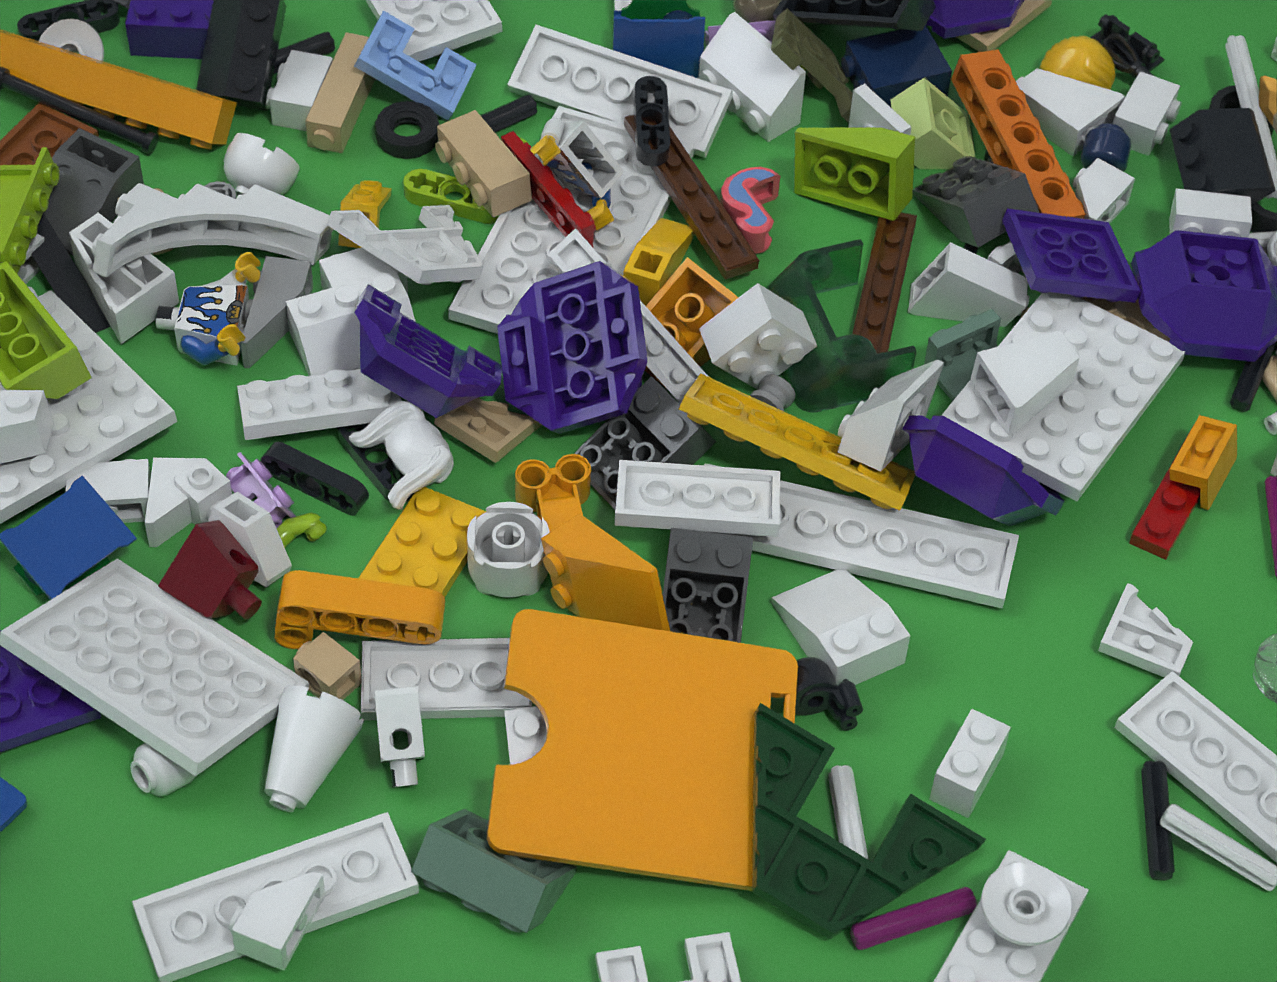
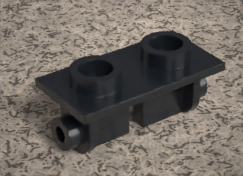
M1103 15L1098 22L1101 30L1090 37L1101 44L1103 39H1106L1110 34L1118 33L1123 35L1134 47L1140 61L1145 64L1149 71L1164 62V58L1160 56V51L1157 49V44L1151 43L1137 32L1129 35L1130 27L1118 20L1115 15ZM1114 39L1123 46V44L1119 40ZM1109 44V48H1111L1116 54H1118L1124 60L1132 64L1131 61L1118 48Z

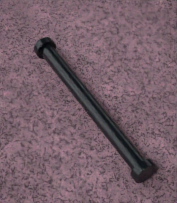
M0 67V90L7 88L140 146L142 147V152L149 155L155 150L159 139L158 134L151 131L146 134L11 75L9 69Z

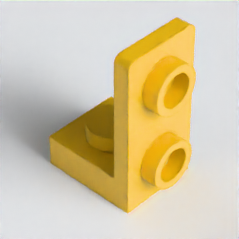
M361 181L360 184H355L341 201L340 211L360 210L379 229L380 210L391 197V188L382 187V183L378 181ZM339 233L338 246L361 248Z

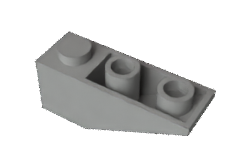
M266 256L262 271H260V279L253 283L254 298L253 300L248 299L246 303L245 329L239 328L246 337L244 341L237 343L242 352L244 368L253 366L289 331L286 301L312 294L314 286L310 261Z

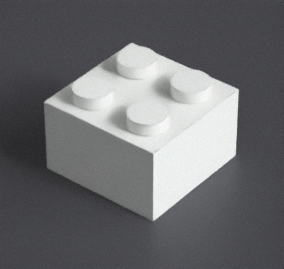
M758 283L699 328L712 363L757 390L759 382L766 375H780L817 347L803 311Z

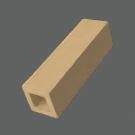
M345 33L305 120L309 147L343 153L375 81V78L354 67L369 37Z

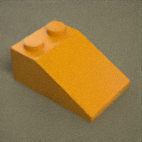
M687 257L646 307L701 367L711 358L699 328L739 297ZM646 366L644 371L648 373L650 376H652L663 387H665L659 381V379L652 373V371Z
M582 514L577 515L541 538L545 553L543 564L550 574L553 586L550 592L560 608H567L578 617L670 631L656 567Z

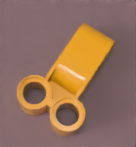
M568 454L561 457L557 461L555 468H549L546 463L540 460L530 459L523 461L515 471V500L517 503L531 507L541 520L543 517L548 524L549 531L552 532L577 515H583L581 504L587 501L590 496L591 465L585 457L578 454Z

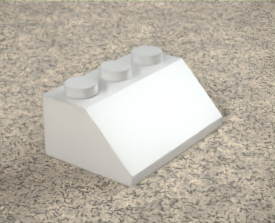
M733 12L727 17L700 56L699 79L732 90L733 98L728 106V110L734 112L753 132H757L769 142L800 124L806 71L800 66L794 70L789 68L771 51L772 43L736 12Z
M396 270L286 301L289 332L309 376L326 374L331 370L349 371L360 369V322L354 312L367 284L401 303L400 313L415 321L409 296Z
M940 360L932 361L890 378L880 388L875 387L866 402L860 401L852 415L847 414L843 418L837 434L842 438L838 453L881 472L910 442L909 434L902 430L910 415L926 417L944 362Z

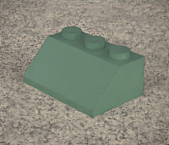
M462 809L430 824L411 872L423 878V883L427 887L439 892L448 891L461 898V903L465 907L477 912L486 911L499 918L500 924L511 931L527 933L542 924L577 869V866L573 864L506 855L494 851L487 841L488 820L466 809Z

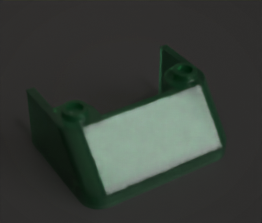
M861 239L801 253L766 287V289L803 311L817 344V347L806 354L802 360L794 363L781 373L795 391V404L806 412L817 413L859 403L860 401H867L875 387L880 388L890 378L914 368L916 357L914 345L877 354L872 343L861 335L851 334L836 337L816 295L858 285L864 245Z

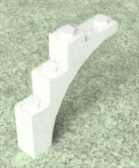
M138 183L127 194L123 193L120 196L115 208V214L118 217L104 234L100 233L94 240L91 250L92 254L95 255L92 272L108 277L124 264L144 255L169 248L194 245H230L255 248L286 255L297 260L310 261L311 265H314L329 249L333 229L327 225L330 215L256 184L244 195L240 194L234 199L197 183L186 195L181 194L177 199Z

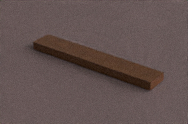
M634 114L624 118V127L635 142ZM645 117L642 119L643 122L649 125L661 123L655 117ZM669 126L670 149L668 159L660 166L650 167L725 280L758 269V257ZM649 139L650 149L656 150V139Z
M901 212L894 221L879 217L842 379L844 384L870 389L881 387L917 215Z

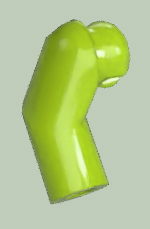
M310 512L282 522L276 529L284 547L286 548L302 533H305L310 541L319 539L327 531L326 525L320 521L321 516Z

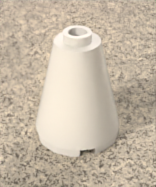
M289 685L282 692L264 792L271 797L269 803L286 812H294L295 807L305 808L357 736L364 723V719H359L361 713L347 702L323 691L320 698L308 696L306 694L309 687L301 685Z

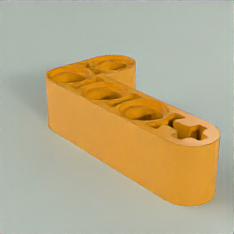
M290 571L282 579L274 637L279 645L289 649H299L304 643L312 641L314 629L416 644H432L439 641L442 635L446 601L440 592L428 588L309 571Z

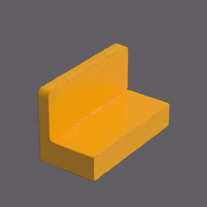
M1199 415L1169 469L1170 480L1200 488V506L1203 509H1210L1237 459V425Z

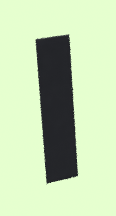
M43 213L38 224L37 234L44 237L45 241L31 255L57 297L95 333L109 328L110 324L98 305L89 285Z

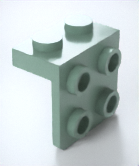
M993 309L979 315H971L963 322L951 328L937 331L928 339L924 364L935 360L944 362L937 384L952 401L971 380L977 352L998 347L996 341L1001 318Z

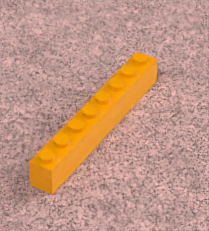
M0 29V67L9 69L11 75L82 106L83 104L92 106L94 111L114 119L115 114L126 117L125 123L134 127L146 129L147 124L159 127L158 134L179 139L180 134L191 137L190 144L205 149H212L213 144L226 145L237 102Z

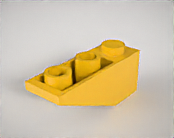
M660 218L636 244L623 270V276L638 286L640 300L645 306L680 266L695 235L690 226Z

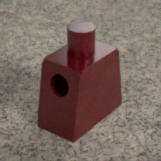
M220 520L198 523L194 526L158 585L163 591L211 619L230 615L235 610L246 620L251 618L262 604V600L248 589L259 572L258 565Z

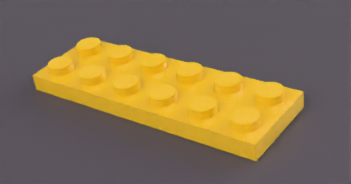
M701 373L684 395L679 410L687 413L689 419L698 424L708 425L710 423L723 429V433L735 441L744 442L747 440L760 446V450L764 454L777 459L784 457L797 463L796 466L801 471L810 475L821 474L833 480L834 485L847 492L858 491L870 497L872 503L884 509L895 508L899 511L901 510L915 477V471L893 461L880 472L838 453L841 437Z

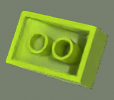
M882 127L798 128L795 131L794 193L894 221L912 200L915 136Z

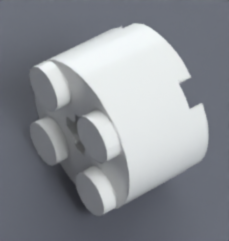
M499 502L487 507L486 512L477 519L475 516L471 520L467 529L468 570L477 590L482 594L518 597L522 595L530 596L540 590L541 584L548 574L543 564L545 553L541 538L549 534L550 531L544 518L542 517L541 520L535 515L531 507L517 502Z

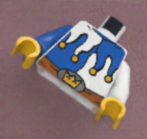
M559 118L548 120L543 128L540 141L531 147L530 150L541 158L544 166H549L563 185L592 196L593 208L587 212L592 216L598 231L614 221V217L609 210L611 187L625 171L584 121L564 123Z
M251 252L243 253L237 258L235 269L222 279L203 286H188L183 291L179 308L158 307L156 313L157 329L175 330L178 351L188 355L201 365H208L214 361L238 365L241 351L237 343L244 341L246 338L239 330V328L245 329L246 325L245 307L249 299L246 279L250 283L257 282L260 279V271L257 267L260 266L261 261Z

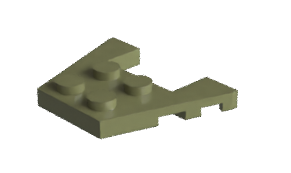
M786 9L776 18L771 51L792 70L802 65L808 71L809 79L818 89L825 87L835 96L841 116L849 123L853 92L845 86L849 81L835 55L789 9Z

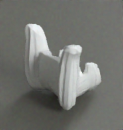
M409 401L395 403L379 414L366 428L353 432L349 436V440L357 447L369 448L384 443L388 456L392 459L396 468L404 475L395 483L388 494L389 502L395 509L402 510L408 497L424 486L427 487L434 482L441 483L446 480L454 467L453 455L441 432L425 419L424 412L419 407Z

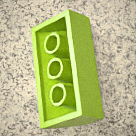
M5 261L0 264V383L5 390H44L46 398L59 399L92 377L75 344L10 264Z

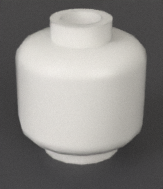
M146 743L140 745L134 753L131 773L138 787L146 793L150 792L159 797L166 796L191 783L195 778L193 774Z

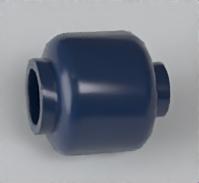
M1109 123L1098 125V127L1091 129L1085 136L1081 153L1082 166L1088 169L1099 158L1124 172L1128 165L1132 147L1131 139L1123 128L1118 125Z

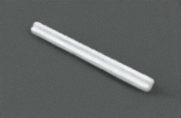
M1231 35L1227 38L1228 43H1226L1225 47L1241 108H1251L1254 111L1276 190L1266 196V198L1274 197L1277 199V157L1266 116L1259 107V88L1247 42L1242 35L1236 37Z

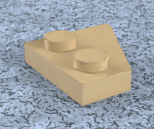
M476 398L435 418L434 425L495 463L542 426V424L528 415L509 412V404L497 401H483L480 398Z

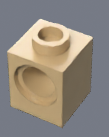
M322 632L313 641L304 643L298 649L295 657H293L295 673L309 682L308 691L317 698H320L323 691L344 700L361 685L360 660L325 632Z

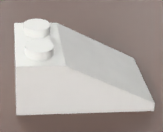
M846 570L832 571L778 594L771 599V603L807 657H816L824 661L831 670L836 685H839L844 679H848L857 685L905 663L910 634L889 604Z

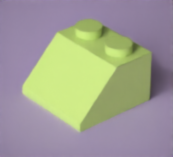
M921 79L891 99L892 109L911 126L910 135L915 136L914 165L919 169H951L953 163L960 158L966 156L975 158L968 113L927 79Z

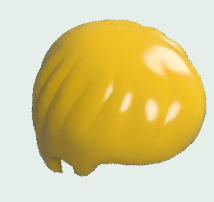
M1072 36L1054 44L1046 52L1040 64L1041 70L1111 90L1112 84L1115 81V66L1112 57L1098 41L1087 36Z

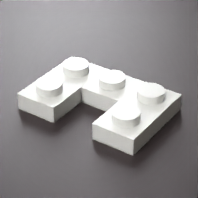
M729 932L685 939L684 949L691 980L681 982H741ZM641 946L596 953V966L600 982H648Z

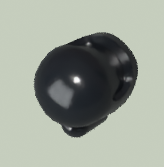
M804 657L796 660L798 672L795 714L811 715L828 710L833 718L838 720L842 730L854 729L858 724L856 716L863 711L855 684L848 679H844L839 685H836L828 665L819 658Z

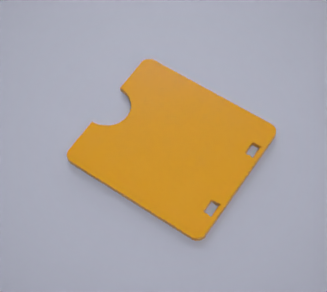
M524 609L519 611L511 624L504 689L522 694L538 707L545 719L547 737L544 746L532 758L512 765L496 764L487 829L489 846L500 854L752 891L754 712L760 703L770 708L771 697L784 698L783 717L795 723L798 664L795 657L790 652L782 649L540 610Z

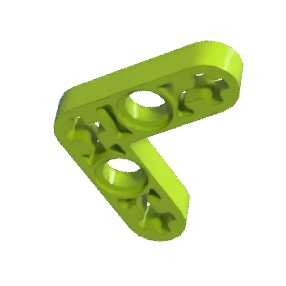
M414 169L404 176L405 199L414 205L421 207L449 205L452 207L455 216L487 224L495 223L499 215L492 217L483 205L478 206L474 199L473 203H471L473 198L471 190L466 184L461 185L456 177L427 169ZM451 192H459L464 195L460 200H450L445 196Z

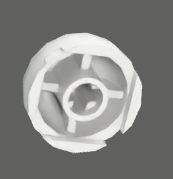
M237 133L224 157V172L228 182L236 188L237 197L240 194L244 195L254 184L284 195L294 184L300 166L282 149L276 146L273 152L263 147L265 140L245 133Z

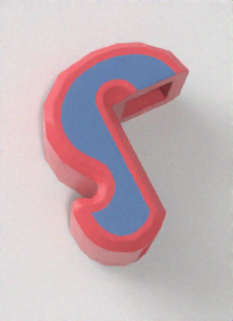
M749 167L729 176L721 187L720 202L754 253L757 254L765 252L770 247L772 238L768 232L774 224V220L762 204L775 200L778 197L780 175L774 170L764 167Z

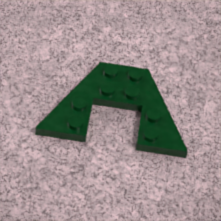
M760 703L754 712L752 893L830 940L853 924L858 923L978 850L986 840L984 837L912 794L903 803L872 861L797 817L835 747Z

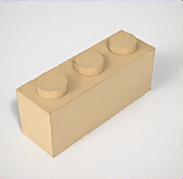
M476 110L437 126L439 142L435 144V148L440 160L452 167L456 179L461 185L466 184L471 190L473 199L478 206L483 205L490 215L495 217L532 201L530 173Z

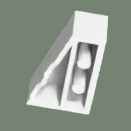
M97 213L70 231L69 236L75 264L89 285L120 344H122L156 320L159 306L174 307L179 303L175 272L151 253L124 264L108 277L92 272L95 255L92 254L91 250L94 240L100 233L104 234L113 225L100 213Z
M0 390V464L46 454L54 422L44 390Z

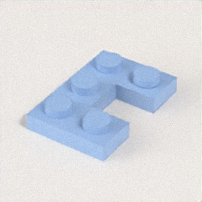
M383 11L354 67L411 100L430 107L437 115L449 120L474 72L476 64L445 47L432 70L403 53L414 28Z

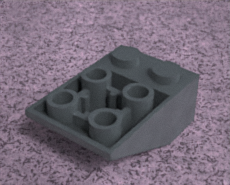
M80 128L56 150L52 157L53 162L59 168V181L54 186L49 197L47 210L43 212L65 249L72 256L70 231L97 213H100L111 222L117 216L115 214L117 199L123 193L127 194L138 183L144 185L139 156Z
M972 156L958 159L953 163L951 169L944 173H935L926 177L922 181V185L913 189V195L960 241L975 247H980L1006 232L1002 219L1007 208L1039 213L1025 173Z
M652 376L634 395L627 414L608 419L574 453L585 457L591 465L590 484L615 510L619 460L694 465L716 443L714 438L700 424L689 419L686 412L679 410L680 404Z
M671 528L663 588V599L670 632L741 643L753 537Z

